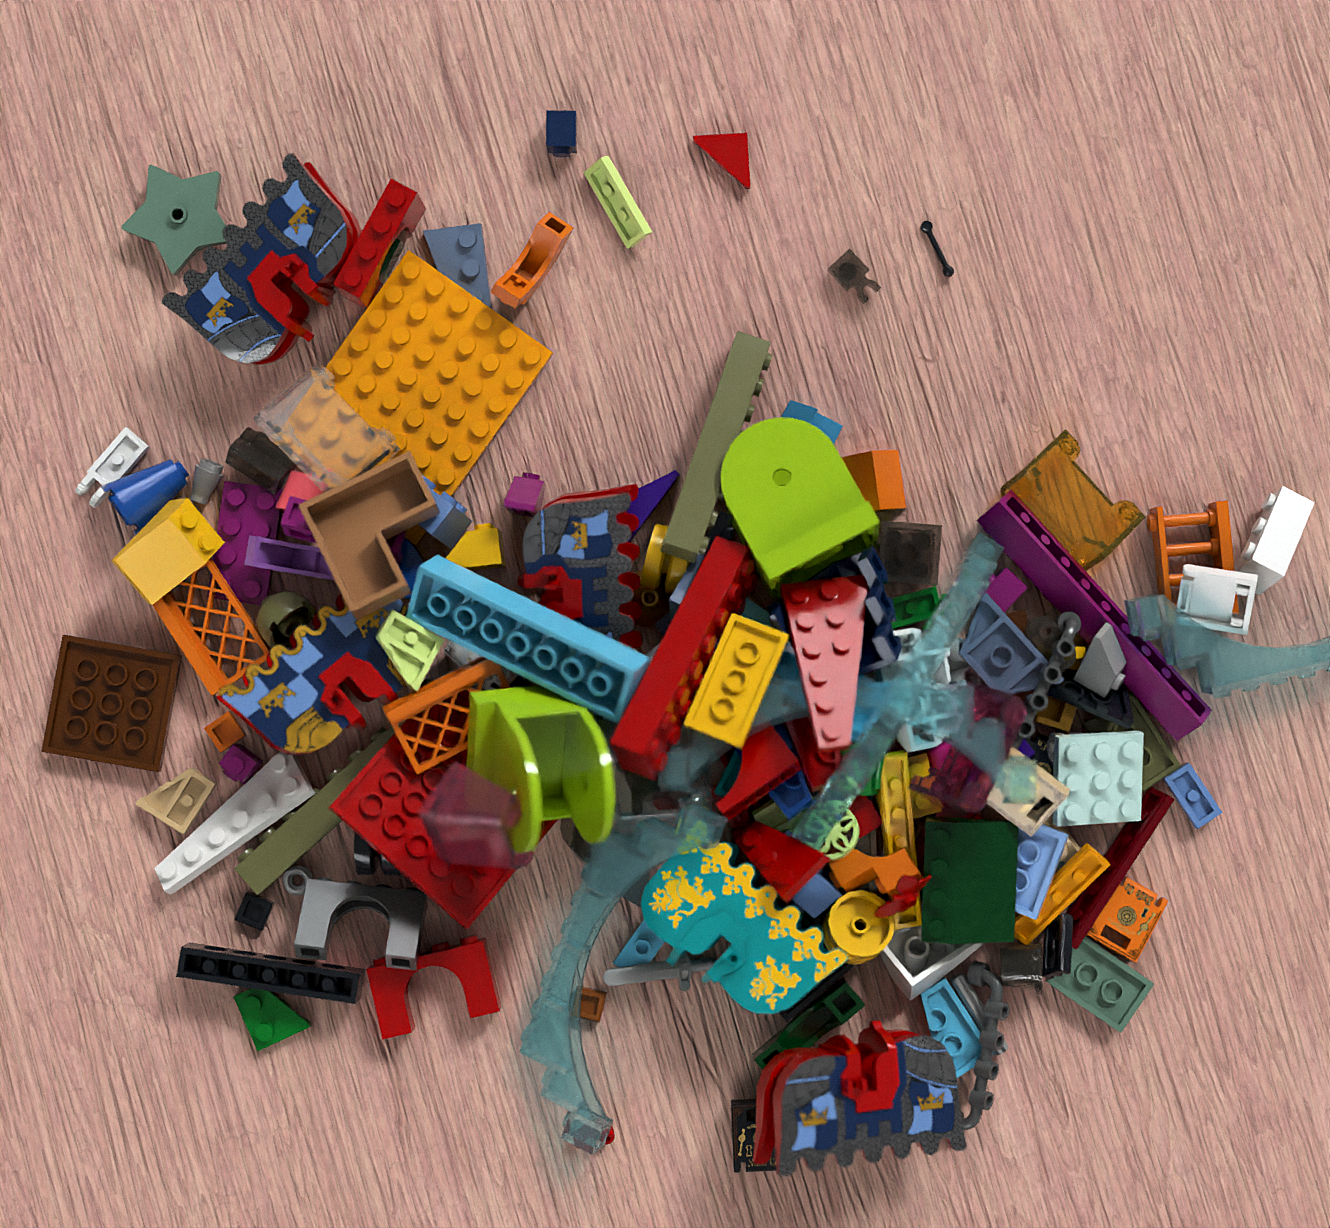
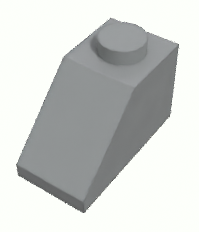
M1106 622L1095 635L1073 679L1104 698L1111 689L1117 691L1126 676L1122 674V671L1127 662L1112 625Z

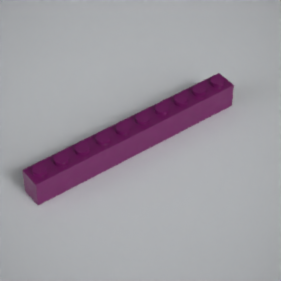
M1012 489L977 519L983 530L997 542L1003 552L1016 563L1023 574L1036 585L1043 596L1060 613L1073 612L1079 616L1081 628L1078 633L1088 645H1091L1095 635L1106 622L1112 625L1127 662L1122 671V674L1126 675L1122 683L1142 702L1144 708L1154 715L1162 724L1164 730L1170 733L1176 741L1204 723L1212 709Z

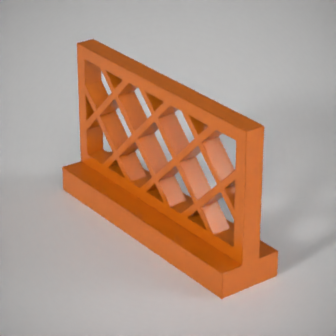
M210 558L204 565L178 584L190 586L187 603L177 601L172 592L169 591L152 606L211 696L217 695L223 686L234 684L240 680L248 666L265 663L266 656L271 648L259 633L256 625L212 558ZM206 566L213 575L211 587L196 584L198 571ZM191 577V582H185V580ZM195 588L210 591L207 607L193 605ZM215 592L223 593L229 599L227 611L212 609ZM233 607L235 608L238 614L233 613ZM192 608L206 611L203 628L193 626L191 623L190 614ZM211 613L226 615L223 632L209 629ZM232 617L240 618L244 622L243 636L229 633ZM208 633L222 636L219 652L210 651L206 646ZM249 633H251L254 638H249ZM228 637L242 640L239 657L225 654ZM248 642L257 643L264 655L257 660L245 658ZM224 658L238 661L237 672L229 679L222 670ZM244 662L250 663L248 666L243 668Z
M480 656L420 687L418 691H412L382 707L417 774L468 748V739L465 741L464 739L468 735L469 709L454 704L457 693L463 690L470 692L482 691L484 680L495 673L500 681L499 689L510 688L499 664ZM478 683L477 688H472V687H470V686H472V685ZM451 697L449 703L443 701V700H445V699ZM436 704L448 707L442 723L427 719L430 707ZM452 708L468 713L463 729L447 725ZM424 711L422 717L416 715V714H418V713ZM409 718L420 721L415 737L403 734L398 724ZM425 723L441 727L436 743L420 739ZM445 729L461 733L457 745L451 748L440 745ZM406 740L413 741L412 748H410ZM418 743L434 748L431 758L421 764H418L414 756ZM439 749L444 751L437 755Z

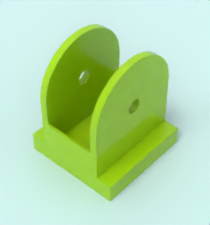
M786 417L771 418L748 427L730 445L721 469V486L727 514L732 515V525L742 544L749 546L754 566L772 602L781 597V584L805 582L837 560L872 546L874 548L877 547L880 521L869 501L866 502L836 447L820 429L799 419Z
M541 685L470 692L465 799L472 811L492 810L510 845L517 853L531 852L535 849L539 839L541 821L571 817L582 837L588 843L593 844L606 841L610 835L614 820L615 791L612 765L603 734L593 719L594 712Z

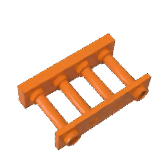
M1228 500L1208 504L1209 509L1202 513L1164 516L1163 506L1150 509V514L1147 515V529L1149 532H1152L1159 600V603L1155 604V614L1157 620H1161V626L1174 625L1173 616L1176 613H1183L1176 612L1177 604H1172L1170 587L1180 586L1181 578L1184 574L1169 575L1168 557L1209 553L1210 556L1214 557V567L1216 569L1235 571ZM1207 524L1208 527H1211L1212 538L1208 542L1166 545V527ZM1236 593L1232 610L1233 613H1239L1238 598Z

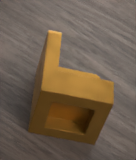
M1046 695L1048 705L1045 709L1037 711L1033 722L1069 732L1077 707Z

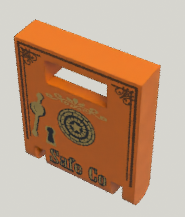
M1125 876L1086 936L1130 962L1136 963L1168 900L1161 897L1156 905H1154L1158 894ZM1105 925L1128 938L1124 941L1122 947L1100 935Z

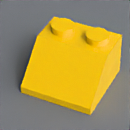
M492 523L474 525V530L467 531L445 559L470 571L506 567L502 531L495 528Z

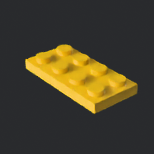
M732 613L685 719L684 726L742 749L787 645L789 634Z

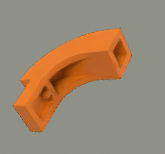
M548 212L536 224L528 243L512 267L495 282L491 293L497 296L503 303L511 305L515 309L520 304L524 305L556 262L574 227Z

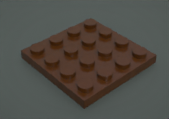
M63 635L41 752L161 772L182 655Z

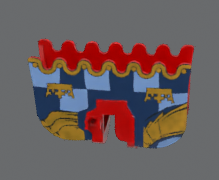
M341 593L335 602L338 610L325 605L320 607L317 614H315L312 621L315 630H312L307 625L296 627L289 638L292 650L280 644L274 645L266 656L269 669H264L258 664L248 666L243 674V682L246 688L240 689L234 684H227L219 690L217 699L240 717L271 748L287 755H306L315 752L334 740L344 728L348 729L353 726L359 730H365L367 723L364 717L337 685L343 681L360 701L370 702L377 698L384 706L397 700L396 692L408 686L375 637L390 610H394L406 617L408 609L400 599L356 620Z

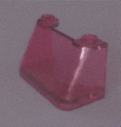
M959 680L953 693L961 697L962 708L958 707L956 713L964 718L963 723L941 769L930 767L928 770L930 774L928 776L914 775L909 789L936 806L949 810L976 813L987 802L995 781L1026 718V707L1022 700L1011 693Z
M455 762L428 797L420 814L437 857L448 864L519 869L522 866L526 867L534 856V850L526 853H517L513 849L508 834V829L514 828L521 818L518 798Z

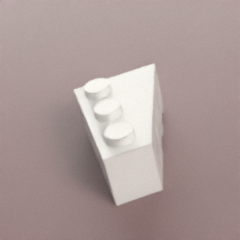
M1284 486L1274 494L1269 493L1261 507L1264 510L1253 525L1251 535L1234 566L1236 572L1258 575L1255 593L1258 595L1285 576L1315 503Z

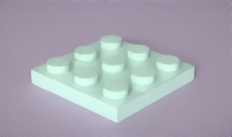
M1121 731L1054 735L1053 777L1068 787L1070 792L1068 797L1053 812L1052 824L1059 827L1141 821L1143 732Z

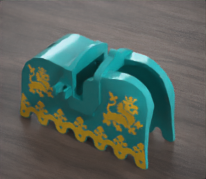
M699 820L683 843L645 886L641 898L643 918L647 926L659 938L674 947L666 959L671 966L687 952L701 954L711 949L724 936L732 945L705 973L701 981L704 984L710 980L714 984L719 982L732 999L743 1008L754 1013L775 1014L791 1008L823 978L848 960V955L839 948H834L831 951L823 946L822 925L815 924L808 929L803 928L801 921L805 912L801 913L793 904L786 908L781 907L779 904L781 897L770 884L763 887L757 884L761 872L753 863H743L737 866L736 858L739 854L737 845L733 842H721L715 845L716 825L709 820Z

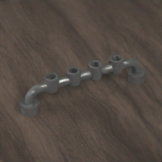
M1065 612L1056 617L1054 627L1056 632L1061 635V638L1052 644L1051 650L1053 654L1047 666L1039 670V682L1034 692L1025 698L1026 708L1020 720L1012 724V736L1007 745H995L989 750L988 760L992 766L996 764L1002 755L1006 757L1005 753L1010 747L1018 750L1023 739L1030 737L1034 733L1032 721L1037 711L1047 707L1048 699L1046 693L1051 684L1057 683L1061 679L1059 667L1064 657L1071 656L1074 653L1075 646L1072 641L1081 628V620L1077 614Z
M974 961L970 965L967 975L968 982L980 987H984L988 983L991 988V996L986 1002L984 1009L987 1019L985 1029L982 1030L979 1037V1043L982 1047L980 1058L974 1066L976 1081L975 1087L969 1095L971 1109L968 1117L964 1118V1114L961 1111L964 1130L974 1128L980 1121L983 1109L989 1110L993 1105V1093L986 1091L988 1079L995 1080L999 1073L998 1063L992 1062L993 1050L999 1051L1004 1044L1003 1033L997 1032L998 1021H1005L1009 1015V1004L1002 1002L1003 986L1000 979L995 973L990 971V966L987 963Z

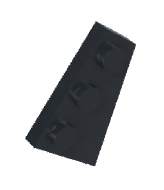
M1059 667L1064 680L1061 683L1050 685L1046 695L1130 729L1134 718L1126 685L1122 683L1117 691L1111 689L1104 698L1073 680L1077 670Z

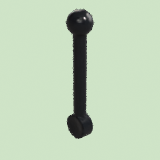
M930 221L922 222L920 229L923 233L927 234L943 266V275L951 277L954 274V269L948 265L931 231L932 223Z

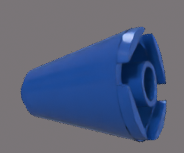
M170 459L107 483L101 488L103 492L110 490L112 495L108 497L109 501L127 525L132 526L134 524L137 527L132 531L136 535L188 484L185 478L189 474L179 461L174 464Z

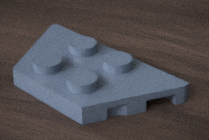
M985 593L981 598L959 652L960 655L999 698L1034 690L1039 682L1038 672L1041 668L1047 666L1048 661L994 600ZM1062 676L1057 683H1061L1064 680Z

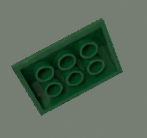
M927 816L925 822L924 878L929 875L932 878L923 887L921 942L943 944L1014 942L1018 827L1009 820Z

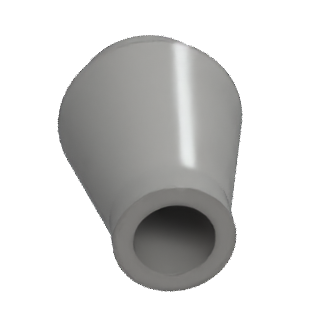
M201 458L200 463L195 465L190 499L201 504H207L209 497L224 476L222 473L224 466Z

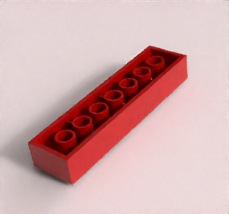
M719 536L715 537L609 742L622 769L651 780H655L658 772L664 770L668 761L667 754L671 746L676 745L679 741L681 726L689 713L731 614L742 615L746 605L745 599L750 591H754L758 583V575L756 574L749 546Z

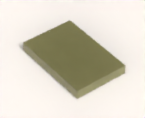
M1129 692L1128 695L1134 718L1130 729L1096 715L1083 722L1082 726L1087 733L1143 732L1142 792H1144L1182 765L1133 692Z

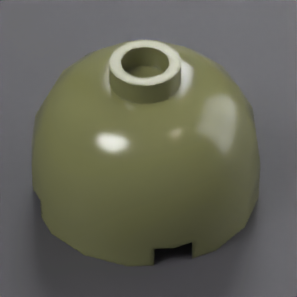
M283 591L267 596L261 603L256 620L257 629L271 648L277 644L289 648L291 647L289 638L296 627L308 625L311 620L313 621V617L318 611L307 598L299 593Z

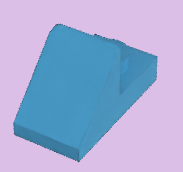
M793 400L789 401L782 417L808 422L827 435L833 444L835 443L843 427L841 424L817 413L818 409Z

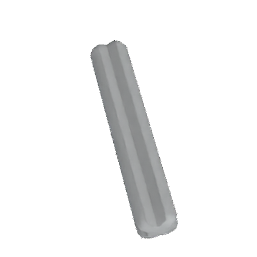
M963 973L958 974L951 979V983L980 1032L985 1029L987 1019L984 1012L985 1007L972 985L968 982L966 975ZM1005 1040L999 1051L993 1050L995 1055L1002 1054L1008 1049Z

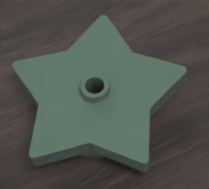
M149 165L146 201L121 226L122 229L129 234L155 243L170 272L177 276L197 252L207 247L227 244L223 237V229L227 225L217 211L222 175L218 171L181 179L154 165ZM183 212V217L180 220H176L177 215Z

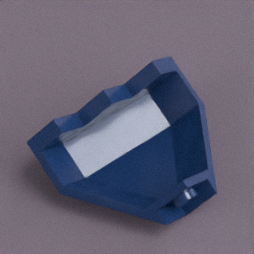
M873 546L831 563L806 580L814 581L864 575L868 583V593L864 600L866 610L858 676L897 662L902 650L901 639L898 635L894 636L891 624L897 621L893 600L886 595L884 584L889 583L887 572ZM779 598L766 607L769 613L770 625L773 629L789 634V640L784 651L794 654L782 598Z

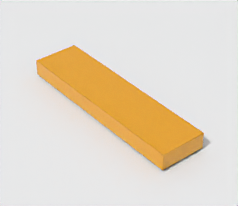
M1086 843L1054 874L1038 919L1034 920L1015 912L1014 937L1024 946L1029 945L1110 866L1109 861Z

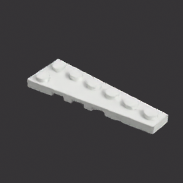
M279 752L273 756L261 770L155 867L164 892L172 895L315 794L296 755H287Z

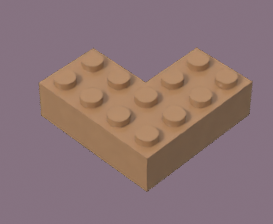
M410 451L298 505L356 620L412 593L385 540L440 514Z

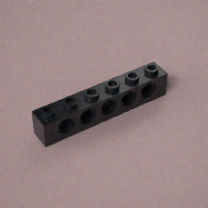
M189 942L181 947L176 977L356 1004L361 999L365 969Z

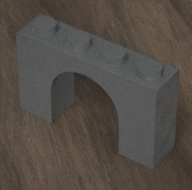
M328 878L308 879L294 942L296 956L327 960L332 931L337 921L343 915L353 910L369 909L384 916L390 925L385 951L386 967L417 970L428 907L427 895L421 890L412 887L404 890L395 889L385 884L368 886L357 881L342 883L333 882Z

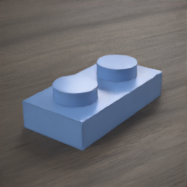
M1186 762L1162 779L1194 828L1199 829L1223 813L1190 763Z

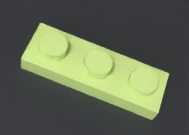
M601 157L584 172V175L626 248L635 247L651 234L652 230L610 157Z

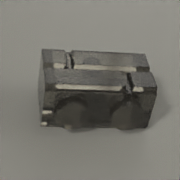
M247 427L240 437L230 445L225 463L276 495L286 483L290 472L295 471L298 458L294 456L290 449L286 447L281 448L270 441L265 433L261 431L256 432L252 428Z

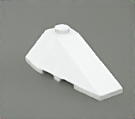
M921 925L894 930L892 939L885 949L880 952V955L892 980L911 1001L936 984L984 943L943 944L921 942Z

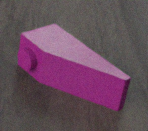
M523 472L522 477L514 476L504 501V507L511 514L534 518L541 510L546 484L544 481L539 480L540 475Z

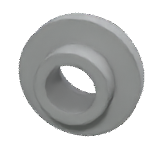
M296 865L285 872L283 885L290 894L303 895L305 894L307 880L313 879V875L308 868ZM295 875L303 877L304 882L302 885L294 883Z

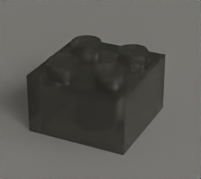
M894 521L880 522L876 552L887 572L889 583L932 587L938 585L942 525Z

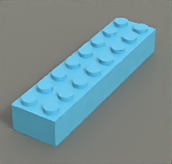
M439 555L429 559L418 568L406 618L615 723L620 722L646 672L650 660L649 657Z

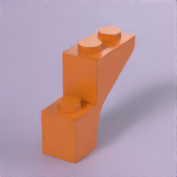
M824 841L820 843L818 851L825 846ZM840 841L839 843H837L843 848H846L844 842ZM831 845V848L825 854H835L840 851ZM854 848L845 857L828 861L832 869L828 873L830 879L837 889L842 886L847 893L856 891L874 880L882 895L888 893L892 898L893 894H900L897 892V881L901 876L910 875L917 878L918 881L923 879L912 858L904 848L884 857H871Z

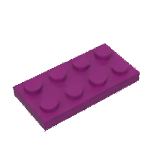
M224 481L217 534L225 543L213 555V561L241 603L261 605L262 601L270 594L273 570L244 565L249 535L278 540L282 512L276 510L275 506L283 489ZM210 573L209 587H211L212 573ZM215 592L214 599L229 601L225 594Z

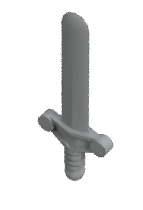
M685 954L673 966L667 961L612 968L606 970L603 980L608 986L678 978L680 990L686 991L690 988L691 972L710 969L716 960L714 958L689 960L687 954Z

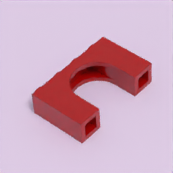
M392 178L390 179L333 283L344 298L367 309L383 286L379 279L380 270L391 245L402 230L412 234L426 210L418 192Z
M470 935L460 938V944L449 946L447 941L431 945V951L419 952L417 970L386 967L385 956L373 959V965H370L366 971L382 1039L412 1033L415 1029L408 998V986L413 974L429 966L446 968L459 978L463 986L470 1018L499 1012L502 1005L486 937L478 939L477 935Z

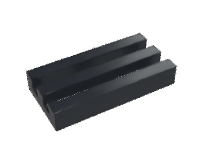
M1069 914L1058 915L1044 929L1042 977L1053 979L1054 976L1060 977L1063 973L1066 975L1071 974L1073 916Z

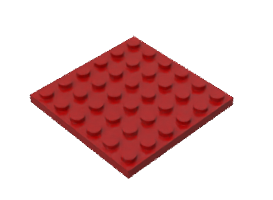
M467 690L457 693L454 704L469 709L470 693ZM449 697V698H447V699H445V700H443V701L449 703L451 697ZM439 704L430 707L427 719L442 723L448 707ZM452 708L447 725L463 729L468 713ZM422 711V712H420V713H418V714H416V715L422 717L424 711ZM411 718L405 720L400 726L402 733L415 737L420 721ZM425 723L420 739L436 743L441 727ZM445 729L440 745L450 748L457 745L461 733ZM394 733L328 809L462 927L467 929L531 852L517 853L512 848L491 809L477 811L470 809L465 799L467 749L417 774L396 733ZM406 740L410 748H412L413 741ZM418 743L414 754L418 764L431 758L433 747ZM439 749L437 755L444 751ZM558 819L541 821L537 845Z

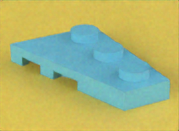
M943 977L936 984L921 993L920 998L930 1037H933L946 1047L953 1059L958 1078L972 1069L980 1058L982 1046L979 1043V1037L981 1032L947 979Z

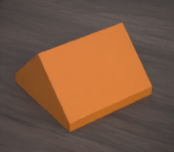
M872 450L841 457L865 501H869L875 513L906 509L898 450Z

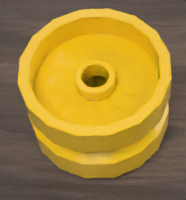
M656 523L647 550L640 586L655 590L659 587L663 573L667 574L665 591L666 593L673 594L691 562L660 552L668 526Z
M863 890L848 892L838 898L824 917L821 929L823 932V942L829 951L834 948L843 950L848 955V960L845 963L852 965L867 963L877 957L892 939L895 926L893 915L878 918L874 914L878 907L886 902L876 894Z

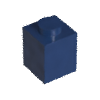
M546 110L547 152L553 153L554 157L565 158L570 157L571 153H577L576 111Z

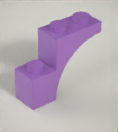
M249 535L244 565L335 581L319 547Z

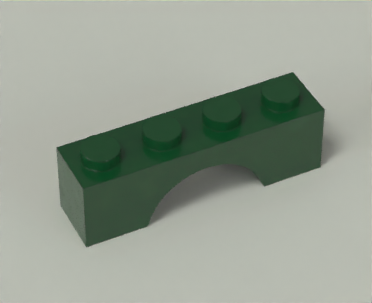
M842 977L752 1053L754 1061L763 1069L775 1055L785 1050L810 1048L827 1032L848 1021L865 1006V1003L845 978Z

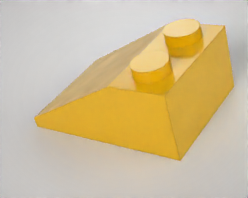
M188 498L170 500L111 561L147 603L153 605L204 565L225 542Z

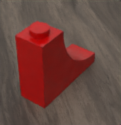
M760 709L742 748V763L737 780L725 797L716 804L727 822L801 770L798 759Z

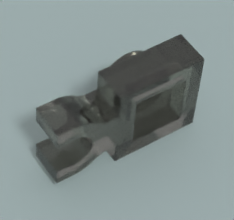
M848 249L827 270L847 292L854 287L858 299L863 304L869 300L863 292L864 288L870 287L875 293L881 289V286L876 281L865 277L870 269L851 249Z

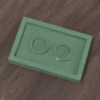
M1086 936L1077 950L1072 947L1071 974L1066 975L1063 973L1060 977L1054 976L1053 979H1045L1047 983L1120 1033H1122L1154 985L1153 982Z

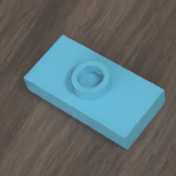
M643 920L615 958L613 964L617 967H626L650 963L665 941L659 938Z

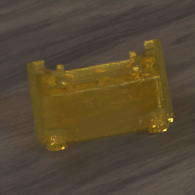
M1065 429L1001 487L1000 493L1003 496L1012 489L1083 569L1087 571L1104 560L1146 517L1131 501L1119 500L1113 504L1074 461L1080 455L1079 443Z

